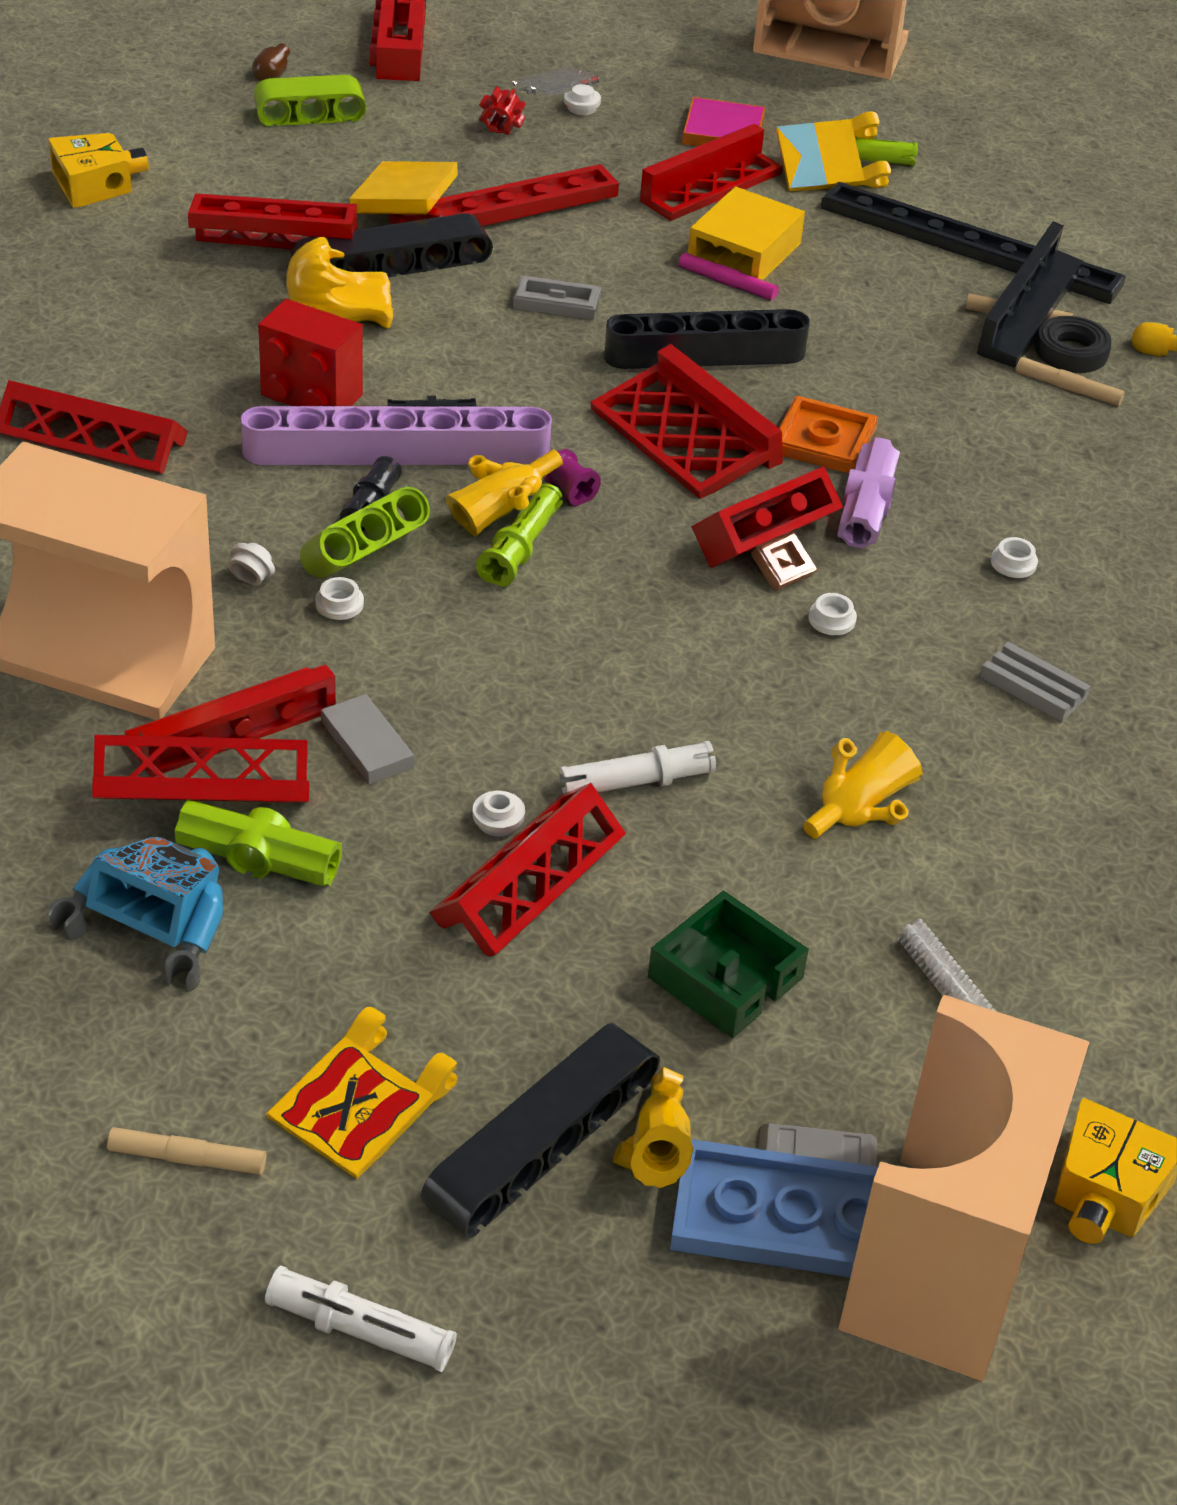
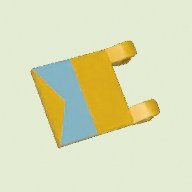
M870 111L852 119L777 126L776 134L789 191L831 189L837 182L851 186L865 185L872 188L888 186V176L891 174L889 163L887 161H877L862 168L855 137L873 139L877 136V126H879L877 113Z

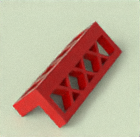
M751 124L642 169L640 202L668 220L673 221L720 201L735 186L745 190L781 175L783 166L762 154L765 130L756 124ZM757 164L764 169L755 170L745 168L750 165ZM723 176L731 178H740L733 182L717 180L722 178ZM693 189L712 190L707 193L689 192ZM665 201H682L684 203L671 207Z
M195 193L188 211L189 228H195L196 241L292 249L298 241L311 236L352 239L354 230L358 229L357 204ZM206 229L223 230V231H212V230H206Z
M11 380L7 382L0 406L1 435L163 474L172 445L183 447L188 433L184 427L172 419ZM15 405L19 408L33 411L37 418L22 429L10 426ZM60 417L75 421L78 430L61 439L55 437L49 423ZM101 427L116 431L120 440L105 449L96 447L90 433ZM42 428L46 435L36 433V431ZM84 438L87 445L77 443V441ZM140 438L159 441L153 461L138 458L131 444ZM125 448L129 455L118 452Z
M326 664L313 669L305 667L124 731V734L135 736L260 739L321 717V709L336 704V676ZM159 747L137 748L149 758ZM167 748L152 763L163 774L194 763V761L182 748ZM191 748L200 759H203L212 750ZM221 749L216 754H219L230 749ZM148 767L145 769L150 777L156 776Z
M94 734L92 798L309 802L310 780H307L308 740ZM105 746L129 747L143 763L129 776H104ZM137 747L159 748L147 758ZM167 748H182L196 765L182 778L165 777L152 762ZM191 748L212 750L203 759H200ZM234 749L250 766L236 779H222L206 763L219 750ZM245 750L265 751L254 761ZM274 750L296 751L295 780H273L259 764ZM148 767L157 777L137 776ZM201 768L210 778L191 777ZM255 770L262 779L244 778Z
M592 783L581 786L559 796L429 913L438 926L443 929L462 922L482 952L489 957L494 956L626 835V832ZM589 812L605 833L597 842L583 839V817ZM553 844L569 847L568 869L565 872L550 869L551 846ZM535 860H537V866L531 865ZM521 873L536 876V895L532 902L517 899L518 876ZM503 890V896L498 895ZM487 904L503 907L502 930L495 936L478 914ZM516 910H521V912L516 916Z

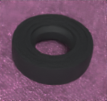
M1057 316L1046 320L1040 326L1036 337L1035 350L1042 361L1054 368L1072 373H1087L1096 371L1106 364L1111 350V336L1104 327L1092 320L1078 316ZM1060 341H1076L1084 344L1087 347H1070L1061 343Z

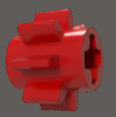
M495 86L491 96L484 95L479 104L484 109L479 117V121L485 122L490 132L509 135L513 127L520 128L525 117L521 113L526 102L520 101L519 97L515 94V89L501 90L498 86Z

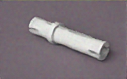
M710 741L667 749L665 745L654 746L649 753L570 767H559L560 784L565 783V787L561 788L563 794L589 783H592L597 792L658 782L659 786L670 785L675 778L715 773L716 759L715 756L708 757V753L714 751Z
M281 1265L274 1272L265 1295V1303L267 1305L277 1306L315 1321V1328L325 1333H330L332 1329L341 1331L377 1345L382 1349L390 1350L435 1367L440 1372H443L455 1346L457 1333L454 1331L444 1330L403 1314L398 1310L390 1309L348 1293V1286L346 1284L333 1281L330 1285L290 1271L287 1267ZM308 1298H313L323 1303L329 1304L332 1307L352 1313V1315H347L321 1303L319 1304L314 1301L308 1300ZM368 1322H376L378 1324L389 1327L391 1329H394L396 1331L402 1332L415 1338H407L405 1336L399 1335L397 1333L386 1330L384 1328H381Z

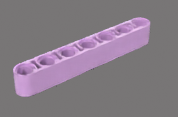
M260 406L246 410L240 418L243 457L248 462L259 465H374L377 458L381 456L392 457L394 460L390 465H395L397 462L400 465H468L469 459L475 455H482L485 459L498 464L515 462L529 465L550 451L552 427L551 415L546 410L537 407Z

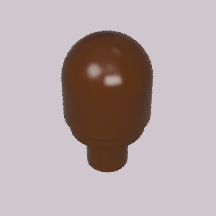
M280 43L276 47L271 46L261 51L252 64V71L256 79L262 81L269 78H279L284 73L288 63L287 57L290 54V49L287 45Z

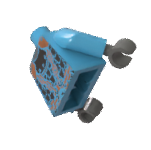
M150 837L120 848H108L101 851L94 858L92 864L72 888L76 892L72 898L63 897L51 904L49 907V919L54 931L65 922L64 930L68 940H75L82 937L87 931L88 925L83 910L85 907H88L170 946L175 947L181 943L184 945L183 950L175 951L166 958V981L169 987L175 974L182 971L189 972L186 979V991L190 992L196 989L200 983L198 956L200 953H207L223 916V890L217 884L220 868L207 850L203 848L188 850L161 837Z

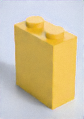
M735 186L690 227L688 253L764 280L801 244L805 211Z

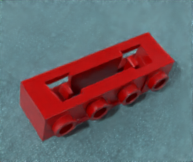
M376 0L369 53V65L376 67V79L420 81L426 0ZM395 20H397V26H408V40L407 35H394Z

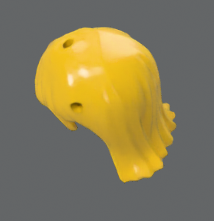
M319 237L306 243L294 253L290 259L286 275L289 300L355 322L374 321L386 329L390 328L393 320V308L391 307L392 297L390 294V280L387 273L349 272L335 267L330 263V258L344 257L345 255L344 252L330 248L325 237Z

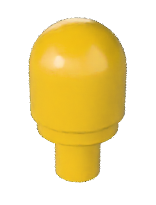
M1144 322L1134 329L1131 340L1133 347L1138 352L1158 357H1168V351L1177 352V335L1173 334L1174 328H1170L1166 324Z

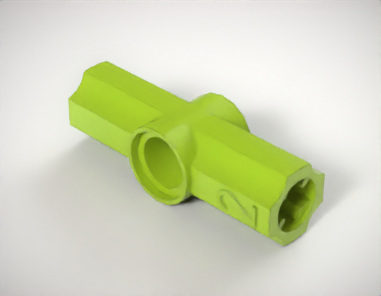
M188 799L180 810L178 823L175 828L176 843L194 849L203 848L211 854L225 857L235 871L245 874L246 871L253 872L252 877L258 879L264 878L272 871L323 887L325 885L330 886L338 873V867L342 858V843L292 829L285 817L270 808H254L248 815Z

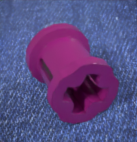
M563 449L557 451L563 460V465L544 476V481L547 484L558 486L565 492L566 500L573 506H578L592 500L598 493L601 485L599 474L591 468H583L578 463L576 454L571 450Z

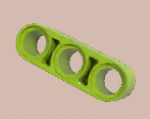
M351 75L269 78L259 82L253 92L259 120L265 126H273V124H277V126L311 124L310 122H314V124L348 122V120L354 122L362 119L367 108L360 83ZM345 97H353L350 101H341ZM307 99H316L313 103H303ZM270 101H279L272 106L265 105Z
M403 487L328 526L302 545L300 561L303 568L308 574L316 578H325L400 539L427 521L430 514L427 498L416 488ZM396 507L402 511L405 520L400 517ZM361 526L368 531L370 539L366 538L362 533ZM324 544L332 550L334 559L326 553Z

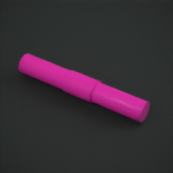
M686 252L681 255L679 260V267L771 301L777 296L779 291L777 285Z

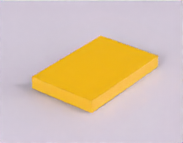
M382 161L349 198L350 204H357V214H427L458 176L457 162Z

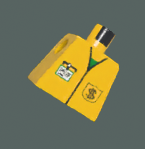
M101 133L48 138L51 171L73 208L130 193L132 191L130 174L146 172L149 169L148 158L144 148L124 151L114 134Z
M1083 1097L1069 1136L1054 1199L1055 1204L1074 1212L1068 1224L1070 1232L1077 1239L1088 1244L1100 1243L1108 1228L1128 1237H1134L1176 1181L1177 1138Z

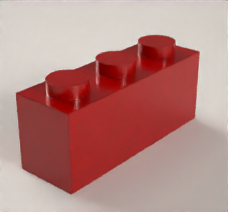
M822 466L722 509L694 524L691 528L709 567L713 568L747 553L763 543L810 525L842 509L843 506L825 466Z

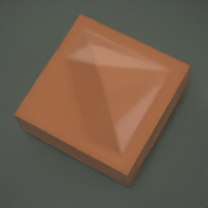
M793 531L757 546L751 553L758 567L775 591L810 577L817 570Z

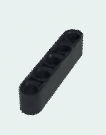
M470 213L354 230L352 239L325 237L330 248L344 252V257L330 258V263L335 267L349 272H385L388 277H395L399 273L400 275L432 271L436 267L445 269L470 265L474 261L482 263L490 257L493 250L490 237L478 219ZM311 236L298 241L292 248L291 258L303 245L319 237Z
M792 309L619 314L607 320L604 360L610 366L619 369L650 368L658 363L657 351L672 344L700 367L797 363L805 357L810 319L803 312Z
M614 1023L605 1025L442 1161L429 1175L422 1188V1202L466 1237H475L481 1231L477 1228L480 1224L486 1227L522 1196L518 1192L521 1188L527 1191L563 1160L559 1157L561 1153L566 1156L569 1155L602 1126L598 1123L600 1119L605 1122L640 1093L636 1090L638 1086L643 1089L648 1086L652 1077L658 1071L660 1056Z

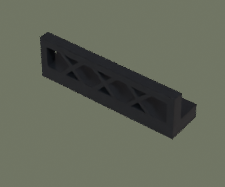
M1054 221L1050 224L986 316L977 350L978 355L1015 368L1020 358L1024 356L1037 337L1042 323L1049 319L1079 275L1083 260L1058 250L1064 225Z

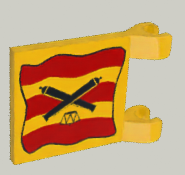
M373 1007L364 1008L358 1014L346 1035L266 1113L268 1119L355 1179H358L434 1101L443 1098L458 1082L457 1075L453 1073L456 1070L457 1062L444 1053H437L432 1057L416 1083L369 1053L387 1036V1030L381 1026L385 1023L386 1016Z

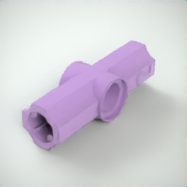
M875 437L872 442L863 444L856 468L850 470L843 500L844 510L837 535L846 542V545L864 549L870 544H876L883 517L888 516V509H890L896 480L894 475L900 451L892 446L891 440Z

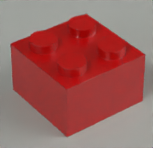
M289 299L281 302L258 324L262 396L291 406H352L363 395V324Z

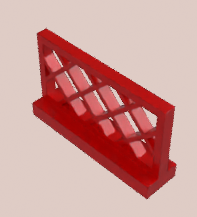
M672 344L657 351V364L590 402L591 410L699 499L715 493L761 464L771 469L783 463L782 430ZM656 381L667 388L666 392L643 391L644 388ZM616 404H633L632 412L613 411L610 408ZM640 404L664 405L663 413L639 412ZM671 405L690 406L694 409L693 414L670 413ZM637 425L660 426L659 434L640 433L636 430ZM667 426L691 427L690 435L666 434ZM698 427H712L719 429L722 433L721 436L697 435ZM664 447L688 448L687 456H668L663 452ZM695 448L719 449L718 457L693 456ZM726 449L745 450L749 453L743 458H725ZM691 470H716V474L703 482H699L691 475Z

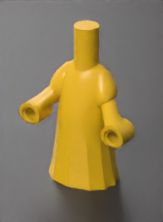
M552 449L529 465L515 462L498 464L485 459L482 455H475L469 459L468 466L471 475L480 480L461 490L448 494L445 497L446 504L454 519L472 536L476 537L486 527L509 514L514 508L516 510L525 509L529 505L528 496L538 493L542 485L541 478L563 465V460L555 449Z
M889 731L880 732L871 746L846 772L847 762L856 755L857 747L849 738L841 739L832 747L831 756L834 761L831 775L826 778L822 787L823 807L803 823V829L807 835L817 839L836 822L853 827L864 825L868 821H885L889 825H896L908 816V809L900 800H894L886 807H874L907 785L919 781L920 776L923 775L921 763L912 749L898 735Z
M661 1067L659 1072L651 1079V1096L640 1110L635 1133L618 1144L612 1160L614 1164L631 1170L634 1178L641 1181L644 1186H655L658 1188L676 1183L678 1178L685 1174L692 1162V1153L694 1151L691 1142L690 1119L681 1105L684 1089L680 1084L684 1076L665 1067Z

